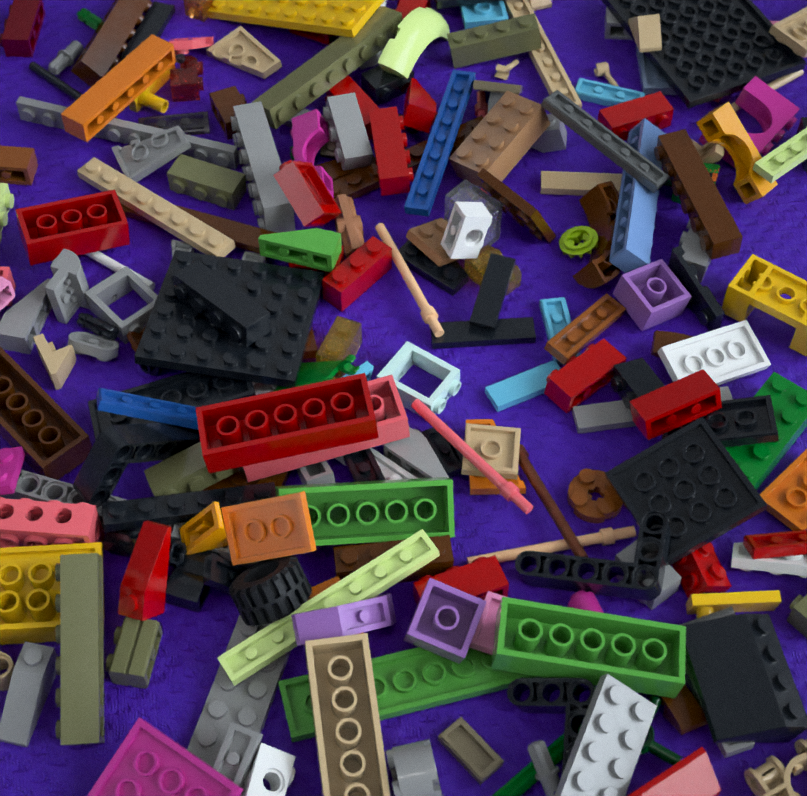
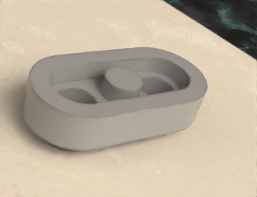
M80 331L72 332L68 335V345L73 346L75 354L90 355L104 362L111 361L118 356L119 344L115 340H108L98 335Z

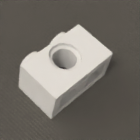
M455 202L441 241V245L450 259H477L480 249L483 247L487 230L492 222V215L482 202Z
M260 743L242 786L244 790L240 796H285L287 787L290 786L295 776L293 764L296 756ZM263 778L270 783V791L264 787Z

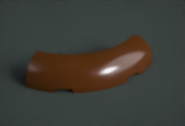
M612 181L597 184L579 199L590 227L597 232L599 238L597 248L592 249L587 265L572 276L578 284L585 288H597L608 283L620 273V269L609 262L619 193Z

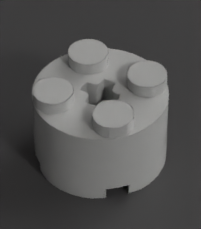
M430 739L386 750L395 796H442Z

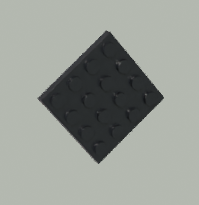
M703 417L605 472L607 480L639 528L642 516L650 510H659L666 515L671 530L666 566L672 565L767 509V504ZM654 525L650 528V530L658 531L662 528V526Z

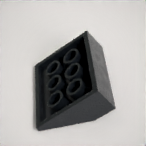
M744 613L682 625L686 626L685 657L714 743L790 742L807 730V714L769 614Z

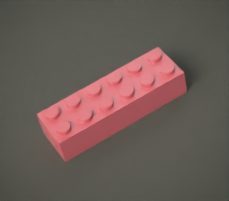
M393 375L367 381L379 438L243 466L247 481L252 482L410 437L408 418Z

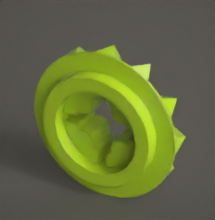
M576 226L568 229L561 235L559 247L563 255L568 254L571 259L576 255L582 258L583 254H591L592 249L597 248L598 234L591 227Z

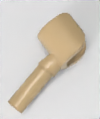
M515 59L506 66L497 64V73L494 77L507 80L511 69L518 65L519 61Z
M607 62L595 63V76H604L610 85L618 86L610 74L609 64Z

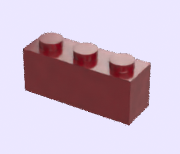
M14 0L13 4H10L9 16L4 22L5 29L0 34V46L4 47L6 56L33 57L45 17L42 0Z

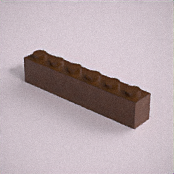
M114 0L71 69V72L90 87L105 76L109 68L112 69L117 64L119 58L116 56L126 49L128 44L125 41L130 40L135 34L134 26L137 27L144 19L142 13H145L151 7L152 2L150 0Z
M686 129L659 135L657 146L654 147L656 160L662 163L663 171L670 176L669 179L672 183L673 193L679 197L683 213L689 216L691 228L694 233L697 232L702 250L707 252L710 260L739 253L743 236Z

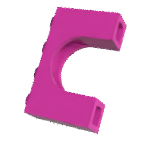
M756 76L743 88L735 104L752 115L763 129V133H748L760 155L766 156L774 146L772 143H778L786 133L784 130H790L798 120L795 116L800 108ZM702 134L698 141L705 145L707 140ZM724 148L725 153L722 159L735 168L733 158Z

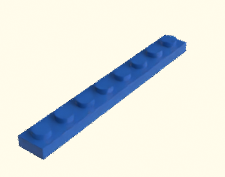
M452 71L404 206L405 214L428 217L430 215L473 89L474 80H476L475 72Z

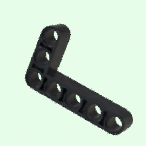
M166 423L109 426L101 431L74 480L73 488L86 503L95 505L98 508L102 506V503L108 501L128 463L165 460L199 443V430Z
M650 510L642 516L633 563L538 551H524L517 556L515 567L522 581L529 586L573 592L584 590L597 595L651 601L656 599L662 591L671 537L668 519L659 510ZM654 525L662 526V528L658 531L650 530V528ZM649 552L658 553L654 558H645V555ZM536 565L533 571L525 572L528 566ZM557 569H565L561 575H553ZM585 573H594V575L591 578L582 579V576ZM617 575L624 576L618 583L610 582ZM645 579L653 580V583L649 586L640 585Z
M584 678L515 679L508 686L507 697L520 710L526 713L565 714L563 774L578 736V727L584 720L596 687ZM530 690L529 697L525 701L520 702L522 693ZM560 690L558 699L550 702L552 692ZM590 690V697L586 701L580 702L579 698L582 692Z

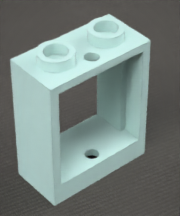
M408 341L377 375V378L393 375L403 406L416 414L418 413L411 407L414 400L419 399L435 415L436 413L440 414L444 410L450 396H455L461 387L460 369ZM413 364L443 380L429 398L399 382Z

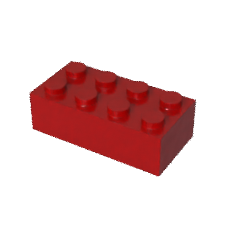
M115 189L15 209L19 233L30 266L53 261L63 249L70 250L78 256L130 245L128 221Z

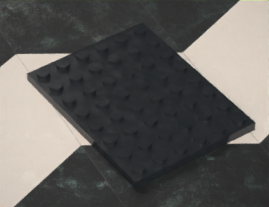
M601 0L633 40L634 37L628 23L629 18L660 14L662 49L660 51L643 53L688 109L741 91L755 76L765 83L803 70L806 65V61L801 56L795 54L790 47L777 41L769 33L773 24L751 0Z

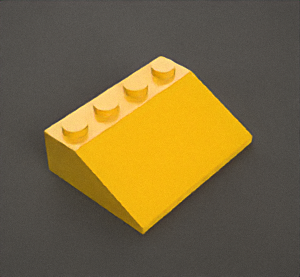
M102 542L0 548V645L23 644L25 641L30 643L56 642V625H60V613L56 612L55 607L56 594H60V582H57L55 577L56 563H60V555L98 553L103 557ZM103 575V634H104L105 604H104V575Z

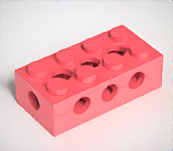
M0 496V548L102 542L104 539V530L95 505L85 502L77 504L62 503L57 500H50L48 502L34 501L29 498H21L19 500L5 499Z

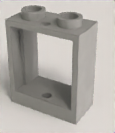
M127 266L84 292L89 309L99 319L116 326L119 329L117 337L124 344L130 342L126 336L129 331L141 333L147 325L158 296ZM134 290L148 305L122 321L108 306Z

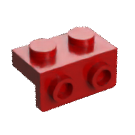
M711 542L672 564L674 570L682 577L680 583L687 598L691 594H703L704 592L725 593L732 587Z

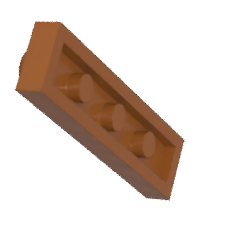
M606 293L546 343L544 349L565 365L570 358L578 354L623 316L626 308Z

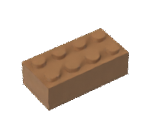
M506 91L449 157L456 175L480 187L482 182L477 174L484 168L502 182L550 125L545 109L537 102Z

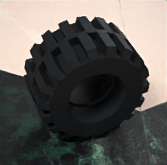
M293 555L256 563L242 572L228 589L246 625L251 626L269 624L286 617L297 610L312 593L311 585L297 557Z

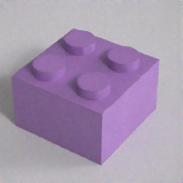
M663 259L622 274L613 292L614 296L626 308L627 313L641 331L681 315L692 297Z
M429 578L403 641L460 664L466 657L487 601Z

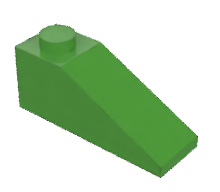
M319 228L264 234L258 238L260 256L327 272L334 270L342 252L341 233Z

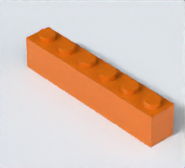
M153 34L150 35L61 113L65 132L85 142L93 138L176 63L174 44Z

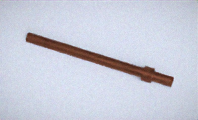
M520 444L519 465L574 556L588 557L528 459L529 453L524 445Z

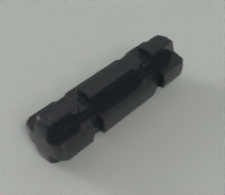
M80 313L78 315V326L86 328L105 339H117L119 329L116 326L110 325L88 313Z

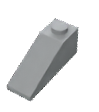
M50 278L46 279L4 313L0 321V347L2 349L25 354L31 353L35 345L33 337L40 334L52 309L45 290V286Z
M409 427L410 437L384 444V456L415 477L449 478L428 440L419 430Z
M25 641L13 669L1 717V742L28 747L57 675L55 669L57 653L53 647Z

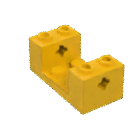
M752 254L727 287L721 307L725 312L724 314L741 322L746 320L756 307L795 327L796 330L789 348L807 357V281ZM787 294L792 299H784L780 295Z

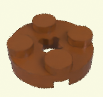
M588 468L582 469L579 475L570 482L567 501L574 509L573 513L581 520L598 524L603 523L605 519H609L612 516L614 518L620 513L623 502L607 480L604 471ZM590 493H599L603 498L599 497L597 501L592 500Z

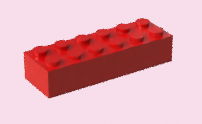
M365 373L196 407L202 456L209 474L379 438Z

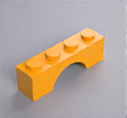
M729 101L712 110L696 122L708 143H717L723 146L733 158L736 168V177L733 185L745 205L763 197L778 185L776 180L770 183L753 170L754 163L762 157Z

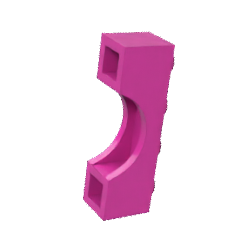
M317 109L292 118V129L290 130L294 146L292 148L294 161L310 162L313 166L318 151L329 141L328 122L325 121V118ZM314 166L334 199L333 179L322 166Z

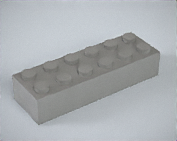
M262 102L233 106L234 116L230 117L232 129L236 131L235 134H232L234 146L240 149L238 150V159L240 165L244 164L242 172L245 174L246 181H249V184H247L249 197L255 200L252 201L254 214L260 217L257 218L258 228L277 233L295 231L294 209L273 176L280 171L279 166L281 162Z

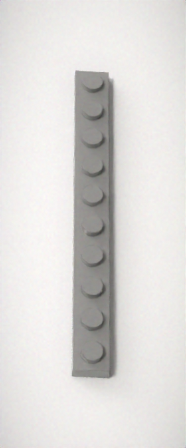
M22 96L16 101L21 120L64 129L61 113L68 107ZM114 118L94 137L130 145V141L136 139L142 141L151 138L152 134L165 129ZM185 134L191 148L181 154L236 170L239 164L237 146Z

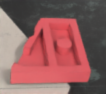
M213 36L173 38L169 42L174 44L175 54H189V49L214 45Z

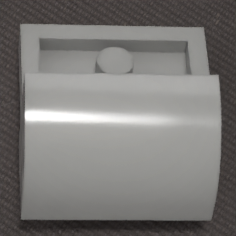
M63 249L50 265L53 277L48 280L45 290L57 321L67 324L80 306L89 309L84 292L90 288L79 257L74 252Z

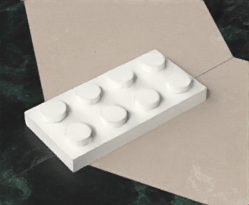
M747 320L663 346L657 351L673 382L704 369L717 385H721L765 370L771 365Z

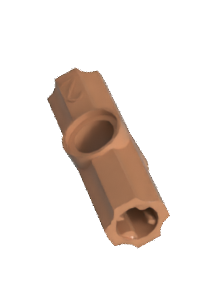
M341 194L337 195L334 199L342 212L335 217L336 233H341V241L347 259L365 242L361 217L356 214L352 197Z

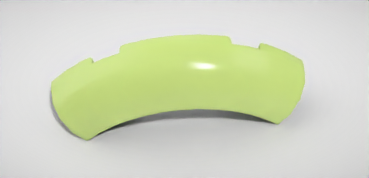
M418 7L414 9L398 25L395 39H389L379 58L378 64L383 71L408 79L419 56L431 41L436 38L448 41L449 25L441 14L431 8Z

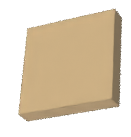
M466 423L464 442L504 479L517 480L521 428ZM463 456L461 475L485 477Z

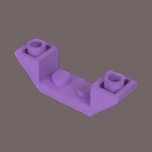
M391 593L291 615L297 646L305 645V641L355 635L392 626L397 622Z

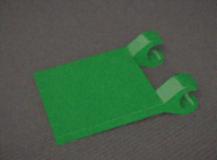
M352 354L338 361L304 362L301 364L295 387L332 380L338 371L354 375L360 367L351 365L356 359L355 355ZM277 386L274 391L288 389L289 387Z

